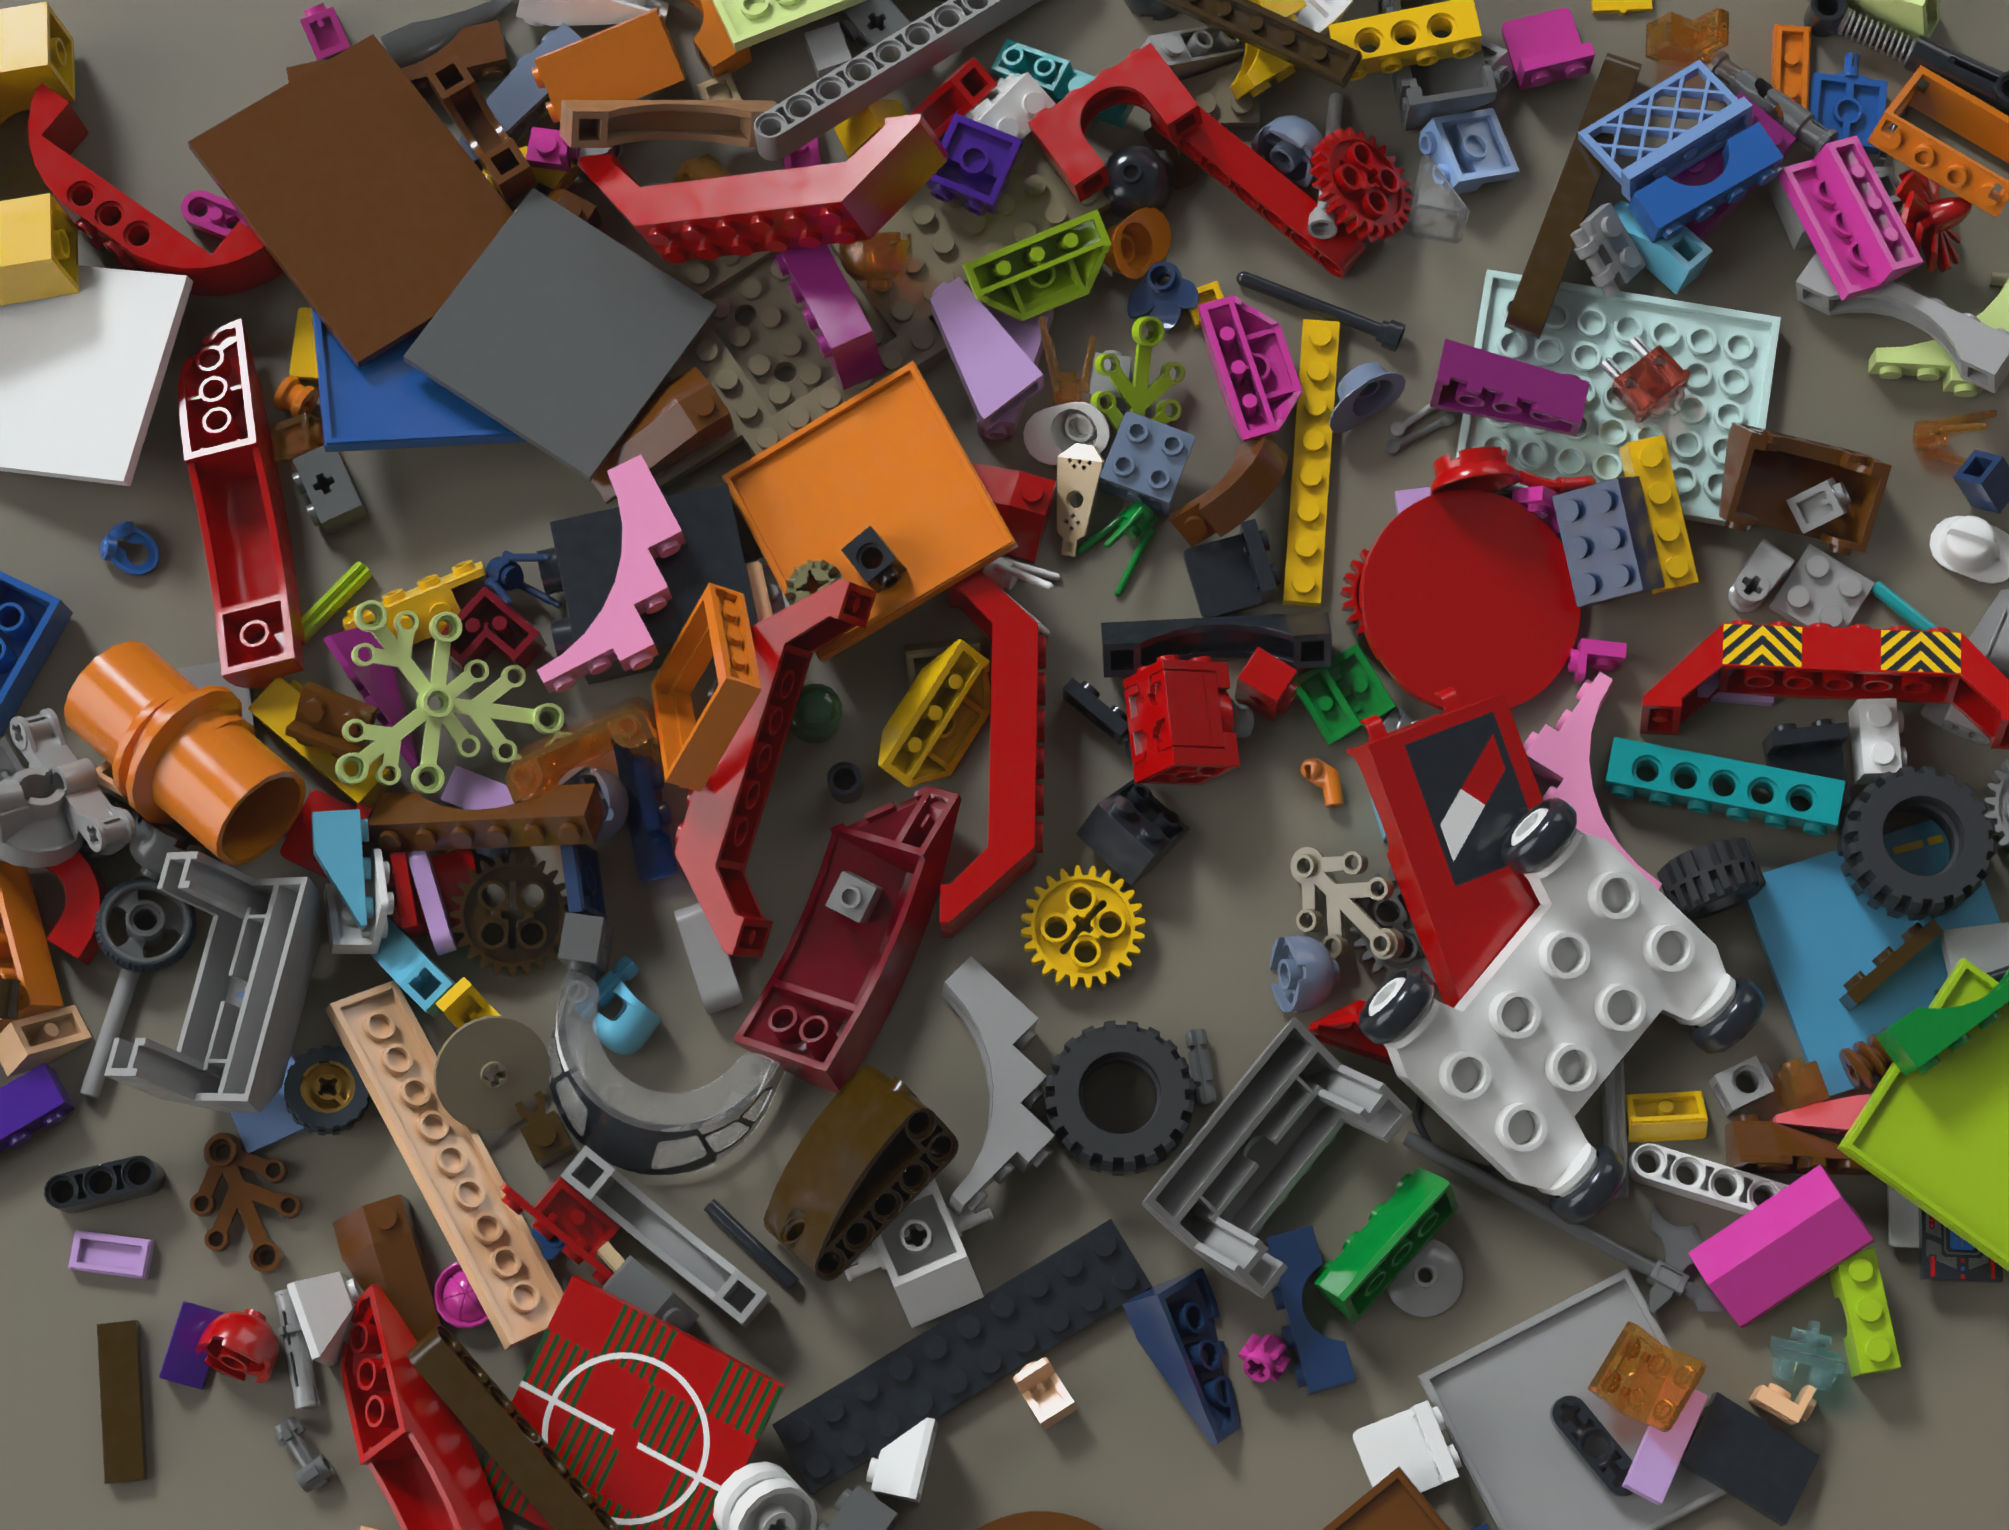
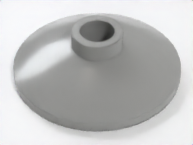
M1431 1239L1386 1289L1387 1293L1397 1307L1410 1315L1418 1317L1436 1316L1449 1309L1458 1299L1463 1286L1462 1266L1456 1254L1447 1245L1438 1240ZM1420 1269H1428L1432 1273V1280L1429 1283H1423L1419 1280L1418 1271Z

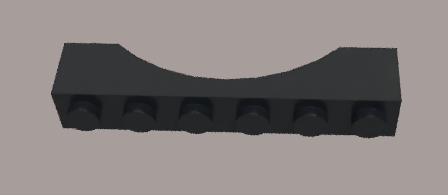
M1328 612L1101 623L1104 678L1132 676L1137 673L1139 667L1152 665L1157 662L1156 659L1164 655H1178L1180 660H1190L1200 656L1250 659L1257 647H1260L1294 669L1332 667V632Z

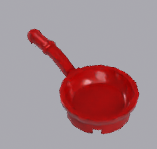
M1496 446L1477 447L1459 451V457L1452 461L1450 454L1434 461L1435 479L1430 487V495L1464 489L1494 493L1517 483L1528 487L1545 486L1562 494L1594 485L1596 480L1592 476L1557 477L1556 480L1540 477L1524 470L1519 471L1511 466L1508 450L1506 449L1502 451L1501 447Z

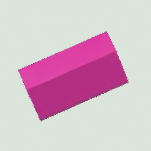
M1857 136L1826 143L1814 159L1786 166L1780 170L1777 177L1842 301L1873 293L1924 262Z
M1819 1165L1688 1252L1707 1285L1743 1329L1875 1242V1239L1855 1209L1844 1199L1826 1170Z

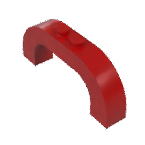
M77 851L72 858L56 866L45 867L58 875L66 893L63 914L46 940L89 966L100 949L95 935V923H97L95 917L98 916L96 912L100 910V902L108 891L96 867Z

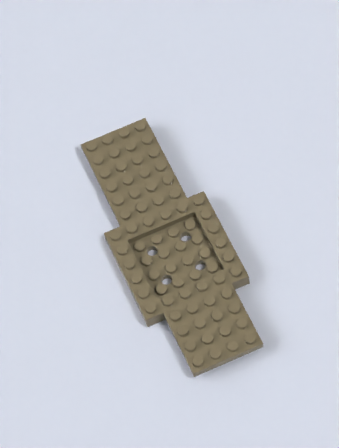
M1030 131L1022 139L1023 146L1009 175V184L995 214L986 211L984 216L975 215L964 208L965 202L952 198L950 203L940 201L931 195L932 189L928 188L927 183H925L870 240L856 241L849 245L840 243L828 244L832 255L873 331L884 373L846 390H843L829 359H824L816 342L818 336L815 330H809L802 315V310H804L802 303H795L788 287V283L791 282L789 276L782 277L778 270L774 256L778 255L779 252L752 253L749 256L731 255L718 257L715 260L696 259L691 260L669 274L715 304L717 312L663 385L696 367L712 384L729 410L734 429L655 475L654 479L660 491L662 492L741 441L745 444L753 457L912 361L915 362L921 374L950 357L941 334L931 322L934 320L930 304L933 291L943 282L949 281L951 283L957 277H960L971 289L962 267L963 264L1098 209L1099 214L1105 212L1110 208V200L1104 195L1103 189L1080 203L1034 142ZM743 310H751L757 315L754 322L748 325L738 323L736 317ZM782 367H791L796 371V376L789 382H781L776 378V373ZM618 498L608 504L610 508L619 507Z

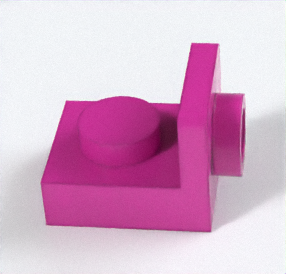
M322 3L304 10L306 17L300 19V22L317 61L350 48L334 7L326 9L325 4Z
M532 127L526 160L531 167L570 172L572 161L579 158L581 148H570L560 137V130Z
M1545 486L1513 489V501L1526 507L1529 512L1535 513L1549 526L1556 536H1561L1552 496L1559 495V493Z
M1581 638L1576 650H1570V657L1568 659V672H1574L1573 683H1582L1586 674L1587 664H1592L1593 669L1600 671L1615 670V667L1620 668L1626 658L1627 643Z

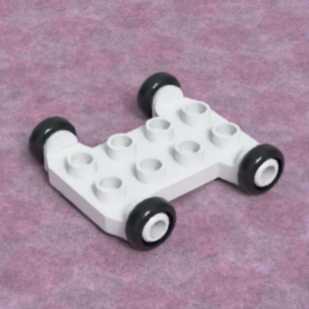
M1554 797L1540 802L1528 811L1508 833L1501 848V859L1510 869L1524 875L1528 879L1540 905L1454 1008L1441 1003L1433 997L1435 990L1434 982L1424 971L1415 966L1403 968L1390 976L1371 995L1360 1013L1358 1026L1361 1032L1377 1045L1383 1044L1386 1047L1397 1077L1503 1176L1510 1181L1536 1187L1541 1193L1549 1194L1551 1209L1564 1222L1568 1224H1581L1595 1217L1615 1198L1626 1178V1163L1614 1150L1607 1146L1595 1148L1591 1146L1575 1119V1115L1659 1013L1674 1018L1679 1024L1689 1025V1038L1707 1054H1715L1733 1047L1750 1032L1762 1015L1765 1007V995L1762 989L1748 978L1740 977L1733 979L1727 974L1716 944L1607 840L1580 832L1576 828L1577 813L1564 800Z

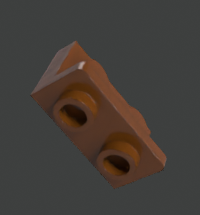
M308 681L302 686L295 720L286 726L285 735L295 738L301 745L315 746L331 752L332 756L339 759L348 753H359L370 744V740H362L356 743L345 740L342 735L343 725L352 719H360L365 724L374 725L378 708ZM351 724L349 726V734L353 738H358L361 734L360 727L357 724Z

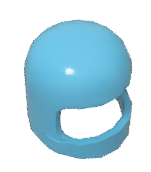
M620 981L613 990V993L621 998L623 1007L611 1020L598 1012L594 1019L593 1030L598 1040L605 1047L619 1055L628 1056L633 1055L643 1047L663 1020L640 1002L626 984Z

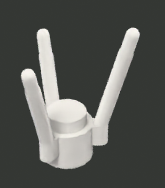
M1000 557L985 566L983 573L1003 592H1005L1004 588L1011 590L1018 579L1048 590L1053 589V584L1039 577L1056 581L1060 579L1058 573L1020 563L1009 557ZM1008 595L1038 623L1039 632L1044 636L1050 635L1049 629Z

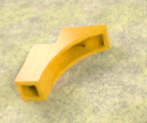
M1249 0L1295 22L1298 21L1296 14L1307 6L1304 0ZM1245 43L1241 68L1229 88L1237 100L1248 93L1255 98L1272 87L1269 83L1272 79L1275 78L1280 83L1297 71L1293 64Z

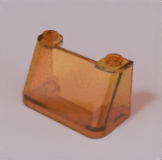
M631 696L522 748L507 770L505 778L513 802L519 803L551 790L558 785L562 778L561 774L620 746L629 748L631 755L635 759L642 755L649 756L659 767L663 766L653 705L642 696Z

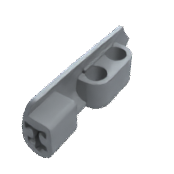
M2009 589L2000 590L1969 637V640L2008 680ZM1926 703L1921 710L1920 715L1922 718L1950 733L1977 744L1986 745L1991 742L1989 737L1952 704Z

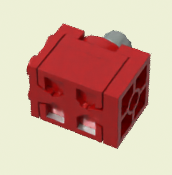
M1164 655L1156 659L1157 662L1152 665L1139 667L1136 674L1123 680L1124 689H1126L1124 694L1132 764L1135 765L1133 766L1135 784L1201 785L1240 766L1237 738L1244 739L1251 735L1254 727V715L1248 705L1236 704L1226 691L1231 688L1228 662H1212V658L1209 656L1180 660L1178 655Z

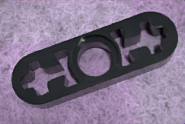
M1569 1395L1556 1400L1550 1409V1419L1563 1438L1609 1493L1618 1497L1633 1494V1492L1622 1487V1485L1617 1487L1613 1485L1612 1481L1616 1476L1609 1466L1603 1472L1598 1468L1599 1464L1608 1461L1615 1452L1619 1459L1612 1463L1620 1471L1629 1470L1633 1461L1580 1398ZM1562 1404H1565L1568 1408L1575 1405L1579 1410L1575 1415L1579 1423L1583 1426L1589 1420L1593 1428L1583 1431L1575 1440L1571 1433L1578 1431L1577 1427L1571 1421L1563 1423L1559 1418L1563 1414L1560 1408ZM1591 1434L1600 1435L1606 1442V1452L1600 1458L1589 1456L1584 1449V1442Z

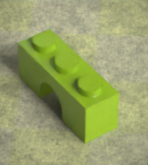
M1875 1248L1864 1249L1829 1271L1834 1299H1840L1846 1316L1847 1336L1843 1340L1851 1377L1888 1372L1901 1367Z

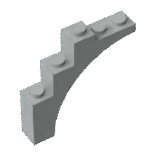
M971 956L944 982L940 994L961 1017L975 1040L986 1071L989 1092L988 1128L982 1150L971 1172L952 1194L948 1207L958 1216L967 1208L972 1212L975 1211L989 1195L985 1190L994 1181L1000 1185L1015 1169L1014 1165L1023 1173L1032 1164L1039 1168L1052 1154L1053 1150L1050 1148V1145L1055 1136L1028 1110L1045 1094L1042 1087L1047 1076L1021 1053L1037 1036L1034 1029L1039 1018Z

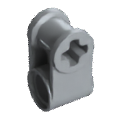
M1763 539L1744 565L1745 568L1738 575L1728 592L1730 606L1740 613L1748 614L1754 612L1773 587L1776 588L1795 560ZM1749 588L1753 593L1748 595L1744 591Z

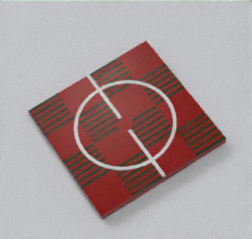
M574 1275L569 1281L512 1403L622 1530H716L717 1525L713 1516L715 1498L722 1484L735 1471L748 1465L786 1385L580 1276ZM487 1452L481 1467L495 1503L545 1530H554Z

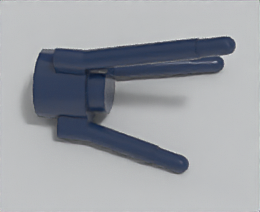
M506 550L503 552L502 557H495L488 563L485 570L487 579L484 581V584L493 589L506 605L512 604V599L506 591L519 588L558 609L562 607V602L524 582L522 568L516 563L550 561V554H514Z

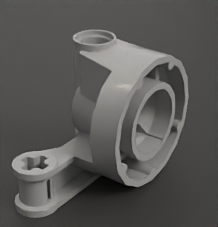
M46 708L41 710L39 715L27 718L21 716L13 717L10 721V734L16 747L29 762V768L16 772L12 778L0 781V859L12 865L23 867L56 866L72 858L83 845L84 838L95 852L103 851L107 845L122 841L127 844L135 841L136 825L133 817L126 809L112 806L98 788V775L93 763L88 758L77 760L66 745L56 713L52 709Z

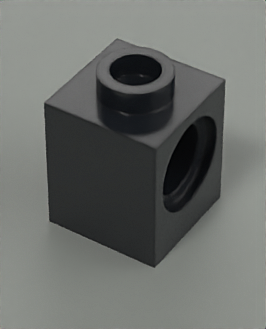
M871 526L841 549L866 583L877 593L894 586L900 580L901 574L907 570L884 539ZM877 556H883L882 563L877 568L870 569L871 561Z

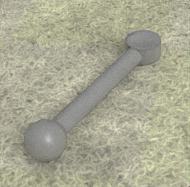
M1428 404L1402 423L1394 422L1390 427V434L1395 438L1402 437L1407 427L1427 415L1435 407H1430V404Z

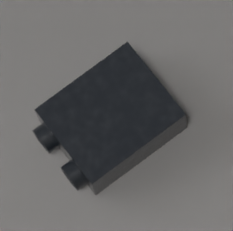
M728 483L664 497L683 532L686 543L681 545L680 550L666 558L659 556L654 559L670 590L672 599L666 601L667 605L661 610L652 614L645 612L640 615L659 655L653 657L652 663L640 670H632L631 668L625 672L617 659L611 662V667L597 675H592L591 673L585 675L584 677L588 685L660 669L709 583L743 593L750 627L758 623L746 567V557ZM619 507L550 522L554 547L536 551V553L551 555L550 561L538 562L542 584L546 595L564 591L569 618L551 621V631L557 657L562 655L587 631L603 609L615 583L622 553V520Z

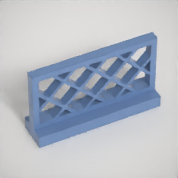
M1699 59L1578 132V140L1622 185V194L1631 202L1635 192L1663 176H1667L1670 179L1724 147L1729 138L1752 126L1753 105L1744 96L1738 99ZM1697 75L1706 82L1705 89L1684 88L1685 82ZM1662 96L1676 97L1674 108L1654 106V102ZM1682 98L1703 99L1701 110L1680 108ZM1708 100L1724 101L1728 105L1720 111L1706 110ZM1632 114L1646 115L1644 126L1625 125L1624 119ZM1651 116L1672 118L1670 128L1649 127ZM1678 118L1698 120V124L1689 130L1676 129ZM1600 133L1615 134L1613 144L1597 143L1593 138ZM1621 134L1642 136L1640 146L1619 145ZM1647 137L1668 138L1667 143L1659 148L1645 147ZM1617 155L1637 157L1636 162L1624 169H1621L1615 162Z

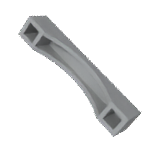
M1817 252L1796 280L1797 301L1829 316L1844 313H1874L1891 316L1916 326L1929 334L1945 349L1955 363L1961 378L1994 394L2009 373V332L2001 328L1994 329L1985 325L1976 316L1970 313H1959L1949 308L1940 299L1934 297L1927 298L1916 293L1905 283H1895L1892 281L1873 293L1842 301Z
M586 1145L560 1175L586 1199L745 1329L749 1327L770 1301L771 1297L768 1293L675 1220Z

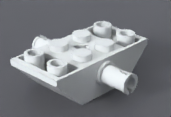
M933 1179L872 1242V1245L849 1266L851 1268L844 1271L848 1281H852V1279L879 1267H882V1270L887 1269L912 1329L983 1298L984 1295L960 1237L963 1236L961 1232L994 1219L990 1208H988L987 1200L985 1199L975 1211L972 1212L967 1208L958 1216L953 1210L946 1207L935 1179ZM917 1229L919 1234L927 1233V1237L923 1239V1245L916 1247L914 1244L908 1245L906 1241L911 1239L910 1232Z

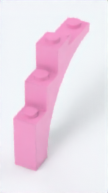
M641 454L607 471L618 498L622 520V553L615 583L603 609L587 631L562 655L537 670L549 694L554 691L564 692L571 689L577 684V679L589 673L597 675L611 667V662L617 659L625 672L631 668L632 670H640L652 663L653 657L659 655L640 615L645 612L647 614L655 613L667 605L666 601L672 599L670 590L654 559L659 556L666 558L675 554L686 541L678 522Z
M1599 672L1593 682L1587 679L1578 691L1576 699L1579 700V703L1573 712L1566 709L1558 720L1555 729L1545 724L1539 734L1533 731L1523 746L1532 771L1558 787L1551 786L1542 798L1543 801L1556 797L1567 802L1577 813L1576 828L1580 832L1607 840L1660 891L1662 883L1637 865L1617 842L1602 816L1593 790L1589 762L1591 733L1596 716L1608 696L1613 682L1612 678Z

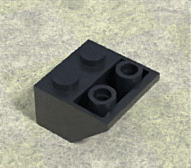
M1133 779L1099 802L1076 835L1132 886L1147 875L1187 834L1190 828L1181 821L1174 811L1169 810L1154 797L1149 788L1142 784H1135Z

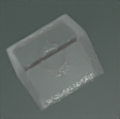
M1428 154L1420 159L1405 235L1457 244L1463 239L1470 210Z

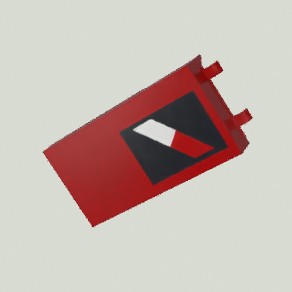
M1448 687L1435 692V695L1440 698L1443 704V712L1389 733H1387L1384 723L1378 715L1360 720L1368 731L1369 740L1365 744L1346 749V753L1351 755L1358 763L1388 839L1389 849L1386 854L1442 1000L1444 1004L1454 1008L1540 905L1528 879L1524 875L1510 869L1501 859V848L1506 836L1514 825L1534 806L1542 802L1543 799L1505 693L1482 700L1476 699L1461 705L1457 692L1452 687Z

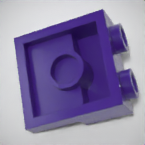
M954 113L941 142L948 152L947 162L926 182L927 187L932 189L931 195L940 201L950 203L952 198L965 202L964 208L975 215L984 216L986 211L995 214L1009 184V175L1023 146V140Z

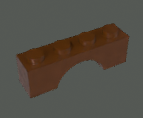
M457 53L425 71L435 95L504 201L508 203L538 185L531 166L514 140L506 134L495 118L477 84Z

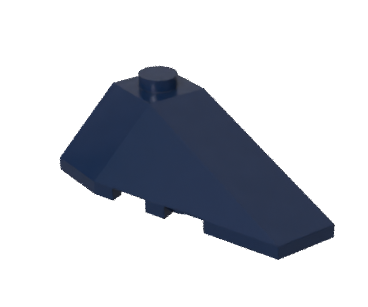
M1203 1267L1149 1288L1123 1303L1137 1341L1212 1445L1218 1444L1240 1429L1232 1381L1224 1376L1221 1355L1226 1354L1224 1341H1218L1214 1318L1220 1317L1218 1304Z

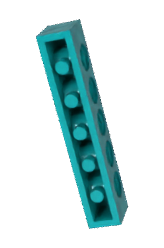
M1614 737L1604 789L1610 790L1612 796L1621 799H1634V795L1649 798L1651 804L1671 807L1672 803L1687 805V809L1694 813L1710 814L1711 810L1724 812L1726 817L1731 820L1747 822L1749 818L1765 820L1764 824L1771 828L1787 829L1788 825L1803 828V832L1808 835L1824 837L1827 833L1833 834L1838 826L1846 781ZM1644 766L1650 767L1655 771L1657 778L1650 782H1644L1637 777L1636 770ZM1679 774H1687L1693 778L1695 786L1690 789H1681L1675 784L1674 777ZM1718 781L1727 782L1731 785L1733 794L1727 797L1719 796L1714 792L1712 785ZM1758 788L1765 789L1771 795V802L1759 804L1753 800L1751 792ZM1794 796L1806 798L1810 804V809L1804 812L1795 810L1790 804V798Z

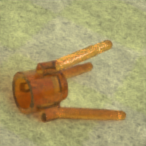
M1041 316L1038 321L1051 378L1053 405L1082 402V393L1090 392L1089 378L1097 338L1094 335L1089 338L1081 379H1077L1076 372H1060L1054 338L1049 335L1045 317Z
M1980 411L1940 419L1915 421L1913 426L1914 451H1923V459H1938L1962 466L1967 458L1938 451L1939 447H1946L1947 433L1986 430L1988 428L1986 423L1966 422L1995 417L1997 411Z

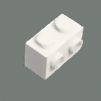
M1896 698L1857 699L1848 711L1854 785H1865L1874 783L1879 776L1887 772L1895 774L1899 768L1907 767L1906 748L1900 747L1899 733H1902L1904 729V716L1902 710H1897Z

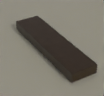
M138 1320L97 1324L104 1484L148 1480L140 1323Z

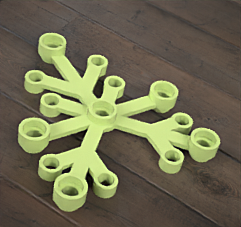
M368 600L356 607L353 616L356 626L362 631L371 632L384 649L375 648L369 643H361L353 648L351 652L352 661L360 667H366L371 664L398 667L417 691L418 697L416 700L417 708L393 727L365 724L360 719L349 720L343 725L342 735L348 742L373 741L359 753H348L337 760L335 773L343 783L356 784L363 781L368 775L369 764L383 754L382 764L377 767L375 777L381 785L390 786L396 784L401 777V770L398 767L401 740L423 722H425L421 761L420 765L411 774L412 786L422 794L435 793L444 784L445 776L443 770L437 765L441 724L456 742L455 750L460 757H473L480 750L478 738L470 735L454 714L467 715L471 718L493 747V758L500 763L514 760L517 756V747L512 741L504 737L491 719L531 724L535 730L542 734L557 732L563 726L564 713L554 703H545L537 706L535 709L493 703L511 688L519 687L525 682V670L519 665H510L504 668L501 672V677L472 700L456 698L472 684L484 681L489 675V667L483 660H472L465 665L464 672L446 685L451 642L456 640L462 633L461 619L455 613L441 612L435 615L429 623V632L435 640L429 682L411 658L414 631L419 626L418 616L412 611H403L395 616L393 624L398 632L396 639L385 624L387 621V611L380 602ZM365 610L373 612L375 620L372 624H368L363 620L362 615ZM402 616L411 618L412 627L409 630L401 626L400 620ZM441 621L449 625L450 630L447 635H442L438 631V624ZM360 648H366L370 652V659L367 662L359 659L358 651ZM473 664L481 667L482 675L480 678L472 676L471 667ZM510 670H515L519 674V680L516 684L511 683L508 679V672ZM432 696L437 697L441 702V706L437 711L429 706V700ZM543 712L551 716L549 726H544L540 721V716ZM351 724H357L360 727L361 734L358 738H353L349 734V726ZM465 739L473 743V751L471 753H466L462 749V742ZM502 744L510 748L508 758H503L499 754V748ZM347 762H352L356 766V773L353 776H348L344 772V765ZM385 767H390L394 771V778L391 781H386L382 776V771ZM423 772L429 773L432 777V782L429 786H424L420 782V775Z

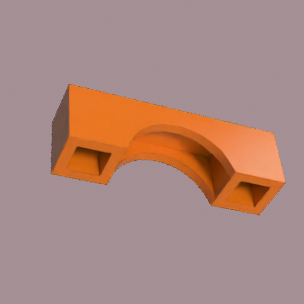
M681 0L696 7L704 17L701 29L693 39L697 57L712 79L728 72L732 74L752 61L749 47L735 52L711 0Z

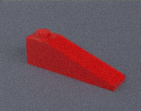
M972 463L1018 544L1017 548L1005 555L1035 563L1056 498V481L1021 471Z

